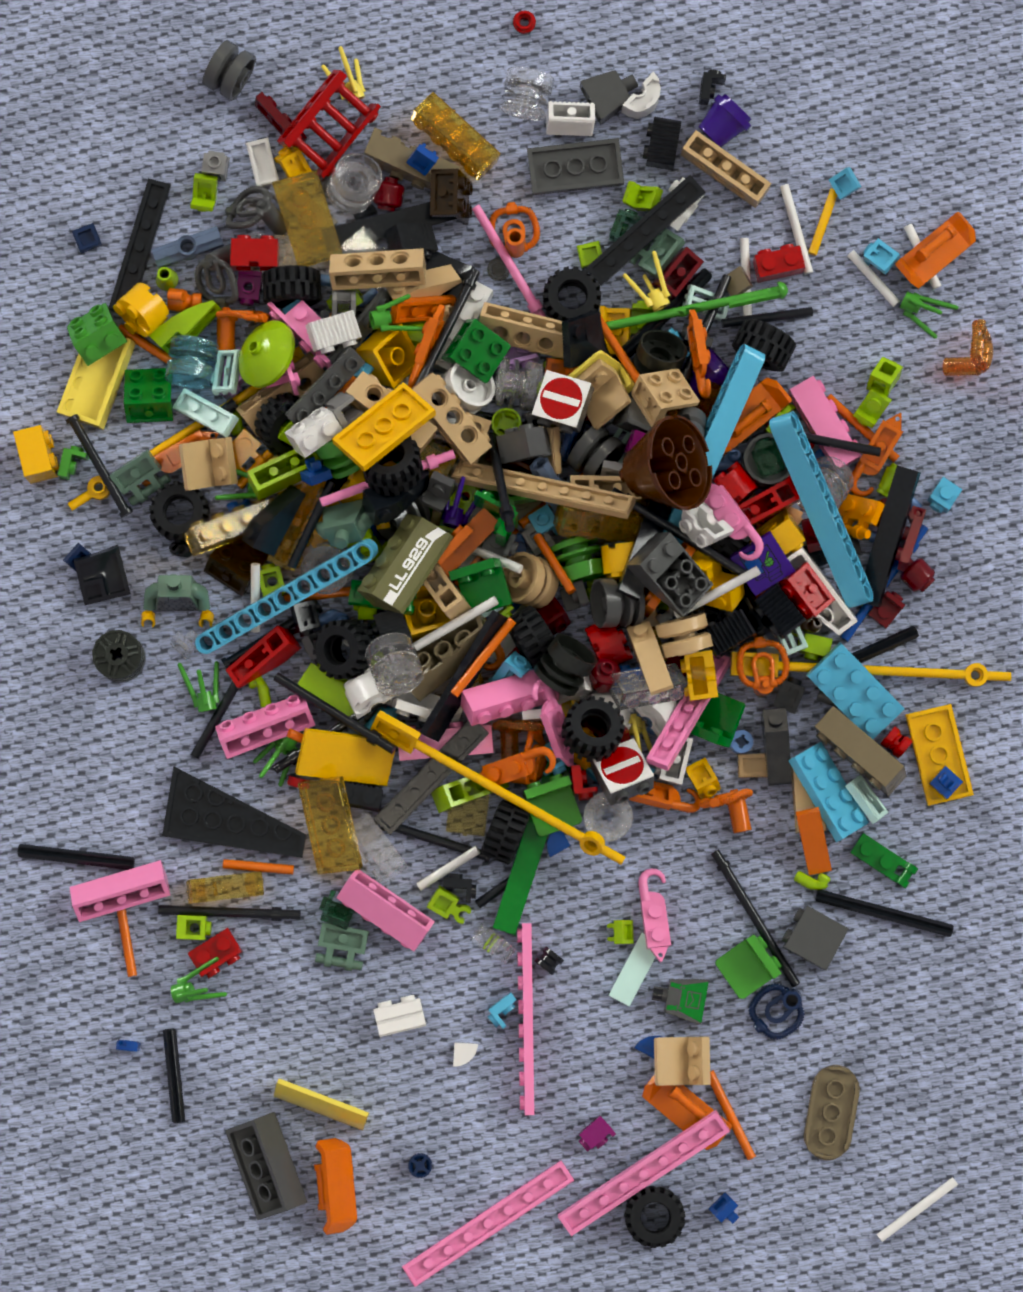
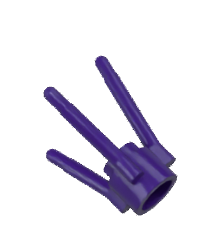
M464 476L460 478L453 506H450L449 509V499L441 518L443 520L442 524L452 529H456L460 524L466 526L468 518L476 507L473 501L465 515L463 514L464 510L458 508L465 482Z

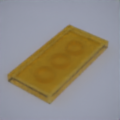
M317 170L272 182L297 265L310 266L330 260V254H343Z
M343 776L299 782L298 788L317 873L327 874L363 868Z

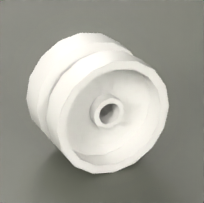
M457 363L441 376L446 383L445 388L450 394L454 393L461 402L460 407L464 412L468 411L470 414L475 415L481 408L491 402L495 395L493 377H491L488 383H483ZM435 393L437 403L440 405L441 397ZM448 412V413H447V414L450 415L451 417L456 418V416H455V414H454L453 412Z

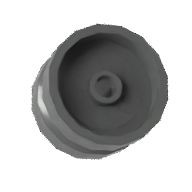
M229 40L224 41L212 56L205 70L202 80L203 85L213 91L220 87V94L231 101L234 100L250 78L256 63V56L246 50L239 53V47Z
M592 426L573 447L567 464L576 472L583 471V475L600 476L603 461L618 462L624 452L625 444L617 437L609 438V431L603 426L598 430Z
M772 433L758 435L750 441L742 455L741 466L753 479L758 488L769 489L789 477L790 474ZM766 458L768 461L772 460L773 462L767 464L764 459Z

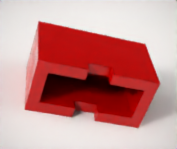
M237 235V238H231L230 266L233 271H251V267H260V271H266L278 267V239H274V236L262 235L260 239L251 238L249 235Z

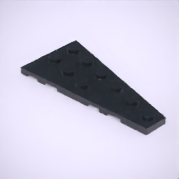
M173 766L162 833L163 837L303 858L306 834Z

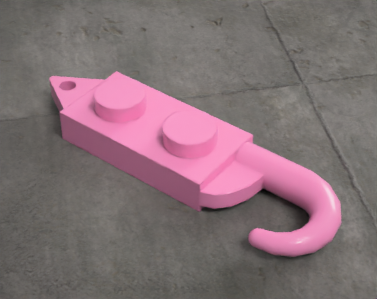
M711 483L709 494L704 502L714 510L713 514L718 521L724 520L734 529L730 535L731 538L741 540L749 536L754 543V553L747 555L740 551L739 556L747 561L758 559L764 549L762 538L723 485L718 486Z
M538 680L533 685L532 696L534 701L538 700V690L540 687L546 696L547 701L542 706L540 717L556 758H560L568 767L574 765V754L572 755L569 752V746L565 747L563 743L565 738H562L561 735L562 725L565 720L563 709L558 704L553 689L542 680Z
M650 868L642 872L639 877L640 905L646 947L651 950L661 963L668 947L671 946L664 897L660 893L649 892L647 880L652 875L658 876L662 883H665L666 879L661 871Z

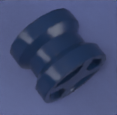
M417 1153L411 1157L408 1169L413 1176L423 1178L430 1173L432 1161L428 1155Z

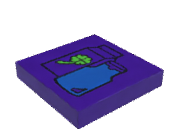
M771 531L761 536L764 549L758 559L747 561L739 556L740 551L747 555L754 553L755 545L753 542L730 555L733 562L747 571L755 566L759 568L761 574L746 582L755 596L795 572L794 567Z

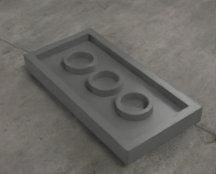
M619 138L527 148L532 196L624 185Z

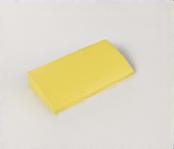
M126 338V343L87 366L78 353L57 413L66 417L78 414L80 417L79 422L104 430L136 345L135 342Z
M280 1078L277 1081L274 1097L363 1131L369 1112Z

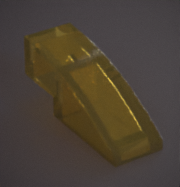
M262 871L186 881L189 904L264 895Z

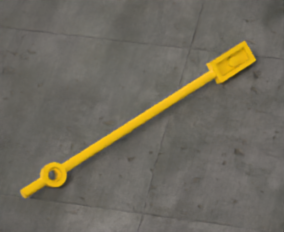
M299 346L295 348L292 359L293 363H296L305 356ZM250 386L231 399L239 405V403L244 402L262 388ZM195 421L151 449L150 452L155 456L162 450L205 426ZM95 476L88 482L87 491L68 502V505L73 511L92 498L104 500L110 493L101 477ZM97 484L103 485L101 491L95 490Z
M731 652L730 676H738L736 670L738 652ZM745 652L742 664L746 677H753L751 660L757 653ZM768 653L774 659L775 678H778V671L783 670L784 663L779 661V654ZM765 657L758 658L756 661V668L759 669L758 676L770 675V670H768L770 667L769 660ZM789 662V669L796 672H809L817 663ZM973 663L967 666L965 670L863 665L872 675L964 679L966 684L971 687H979L987 680L1011 681V672L987 671L986 667L980 663ZM973 671H976L979 675L977 680L971 677Z
M381 710L376 715L370 730L378 731L384 739L409 754L414 749H417L578 840L581 849L586 854L596 856L601 853L622 865L626 857L606 846L604 838L599 833L594 831L583 833L420 741L419 738L422 733Z

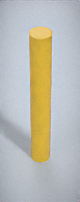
M830 188L808 251L809 254L817 256L838 196L833 188Z

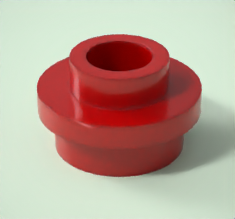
M520 11L514 16L513 26L517 32L527 34L535 28L536 19L531 12ZM522 19L528 20L529 24L527 26H522L520 24V21Z

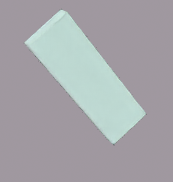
M186 388L182 390L173 405L174 410L223 437L230 435L239 420L236 415Z
M641 932L608 995L629 1007L655 959L654 954L646 947L644 933Z

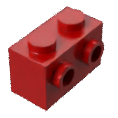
M786 244L776 251H771V249L760 250L757 252L758 255H755L753 258L758 283L802 274L805 269L800 245Z

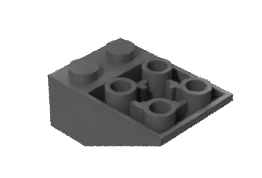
M671 532L656 533L626 565L648 590L681 617H684L714 585Z

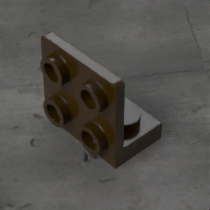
M431 169L430 216L456 217L463 225H468L469 218L472 217L469 195L473 193V185L459 169Z
M233 527L209 556L204 572L235 593L243 596L251 583V563H259L261 568L270 555L252 548L242 541L244 533Z

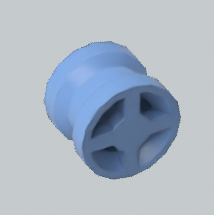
M745 730L736 731L730 749L736 754L747 753L753 746L752 735Z

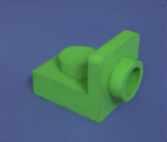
M71 446L70 449H63L57 474L59 478L70 480V475H75L77 462L74 461L75 458L89 460V456L84 452L85 449Z

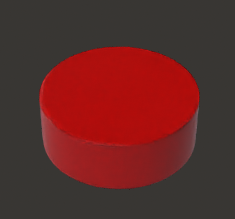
M289 775L287 784L297 788L309 789L312 780Z

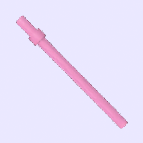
M480 204L472 208V211L529 304L527 306L532 314L546 317L542 310L543 305L539 299L536 300Z
M453 449L436 456L435 454L426 456L425 460H422L423 470L428 468L429 470L439 467V464L455 459L456 456ZM364 481L320 497L319 500L322 507L362 493L363 490L370 487Z

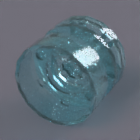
M179 335L172 337L170 341L171 348L168 353L172 359L167 361L164 376L166 381L188 389L201 390L211 388L215 369L212 365H215L217 362L216 356L219 346L211 340L197 336Z

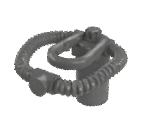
M262 186L246 188V190L238 195L233 204L225 209L227 215L226 226L231 229L249 228L257 224L261 219L275 236L284 235L290 227L287 220L271 202L269 191ZM256 192L263 194L262 198H245L246 196ZM257 203L256 210L249 211L247 209L246 212H242V208L246 204ZM236 214L243 218L255 216L250 221L233 222Z
M231 243L208 253L205 259L198 263L194 275L196 287L202 293L203 298L207 301L213 300L220 308L229 307L239 297L236 277H234V271L230 267ZM203 268L207 287L215 294L222 293L226 288V281L222 269L225 268L230 280L232 296L214 297L209 295L201 279ZM210 271L217 272L218 276L216 278L220 281L219 289L213 286Z

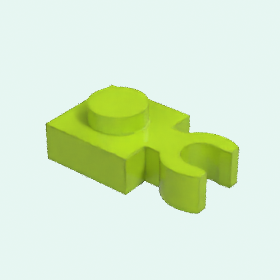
M440 885L427 904V908L446 919L450 914L454 915L455 920L460 924H464L465 919L459 913L461 911H465L468 914L471 913V908L468 905L457 904L459 901L457 895Z

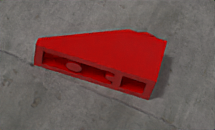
M789 477L738 506L753 526L794 505L800 500V497Z
M277 625L230 665L226 672L236 687L241 688L285 663L302 647L290 630Z

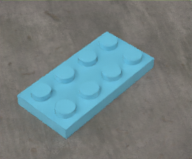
M841 642L806 674L855 725L872 739L905 709Z
M822 742L788 760L815 807H819L821 817L836 842L869 823L864 812L845 787L847 785Z

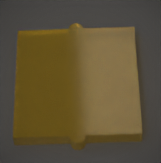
M490 795L448 810L446 832L462 833L463 836H467V834L484 836Z

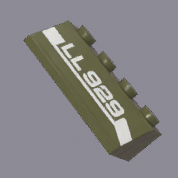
M407 514L394 535L389 539L381 555L375 560V564L369 573L363 578L357 591L374 607L404 614L452 541L453 536L423 517Z

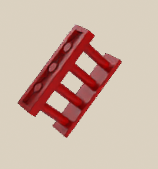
M333 70L277 140L283 147L290 148L291 146H296L319 167L314 175L319 178L328 177L334 172L336 168L334 165L365 126L377 118V111L381 107L376 103H370L369 106H366L345 86L344 80L347 75L342 70ZM334 92L340 93L362 113L354 124L330 104L331 100L329 99ZM320 110H324L348 131L340 142L316 122L315 116ZM306 128H310L333 149L325 160L301 139V134Z

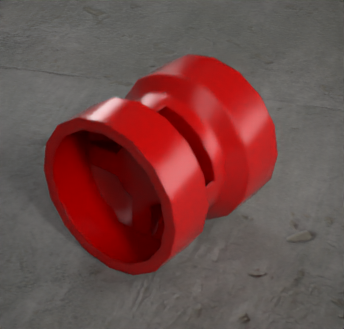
M894 726L880 744L884 748L891 749L893 755L899 759L913 740L908 736L904 737L900 730Z

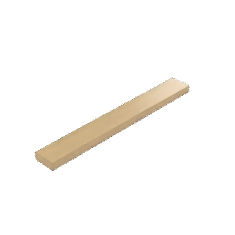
M461 460L459 461L451 476L452 479L456 480L455 483H459L460 478L464 476V485L497 491L492 466L478 463L465 466ZM503 469L507 492L511 495L628 519L636 503L635 496Z

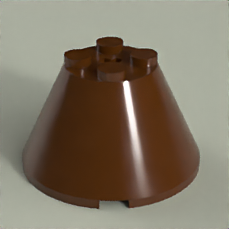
M680 415L666 416L658 420L627 452L622 468L619 471V476L636 497H643L679 510L694 509L705 501L711 488L712 465L708 466L706 452H709V449L701 432L690 420Z

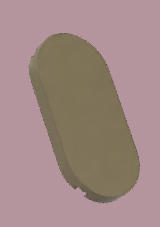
M830 1065L817 1073L812 1082L804 1128V1142L807 1149L815 1157L822 1160H834L842 1156L849 1149L852 1140L860 1086L856 1076L844 1066Z

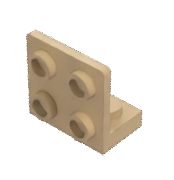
M600 358L576 378L590 382L594 387L586 414L596 430L600 429L631 403V399L616 369Z
M678 368L639 374L631 392V396L651 427L658 420L665 417L668 410L697 406L700 402Z
M232 437L179 444L184 488L186 491L238 484Z
M709 1037L654 1038L655 1085H711Z

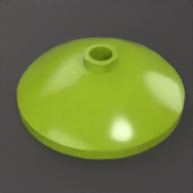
M277 320L267 321L256 327L247 336L239 354V372L247 384L256 388H263L275 383L283 376L293 359L295 351V338L290 327Z

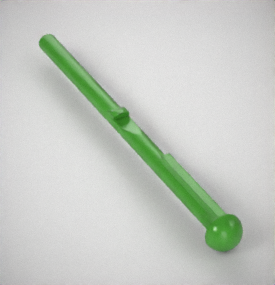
M778 281L776 287L609 321L606 324L610 330H616L677 316L685 317L691 309L701 312L725 306L734 308L777 298L783 299L788 293V288L785 283Z

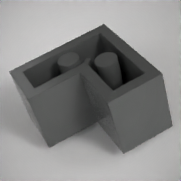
M533 423L520 425L519 428L506 429L504 435L496 436L501 464L533 460L552 455L547 427H537Z

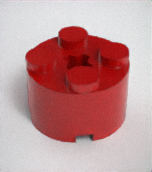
M737 461L727 469L728 474L722 472L712 481L718 486L723 485L738 505L753 493L758 486Z
M595 624L585 628L586 635L597 660L608 658L619 665L633 659L629 647H624L627 640L622 629L617 631L620 628L619 624L614 628H598Z

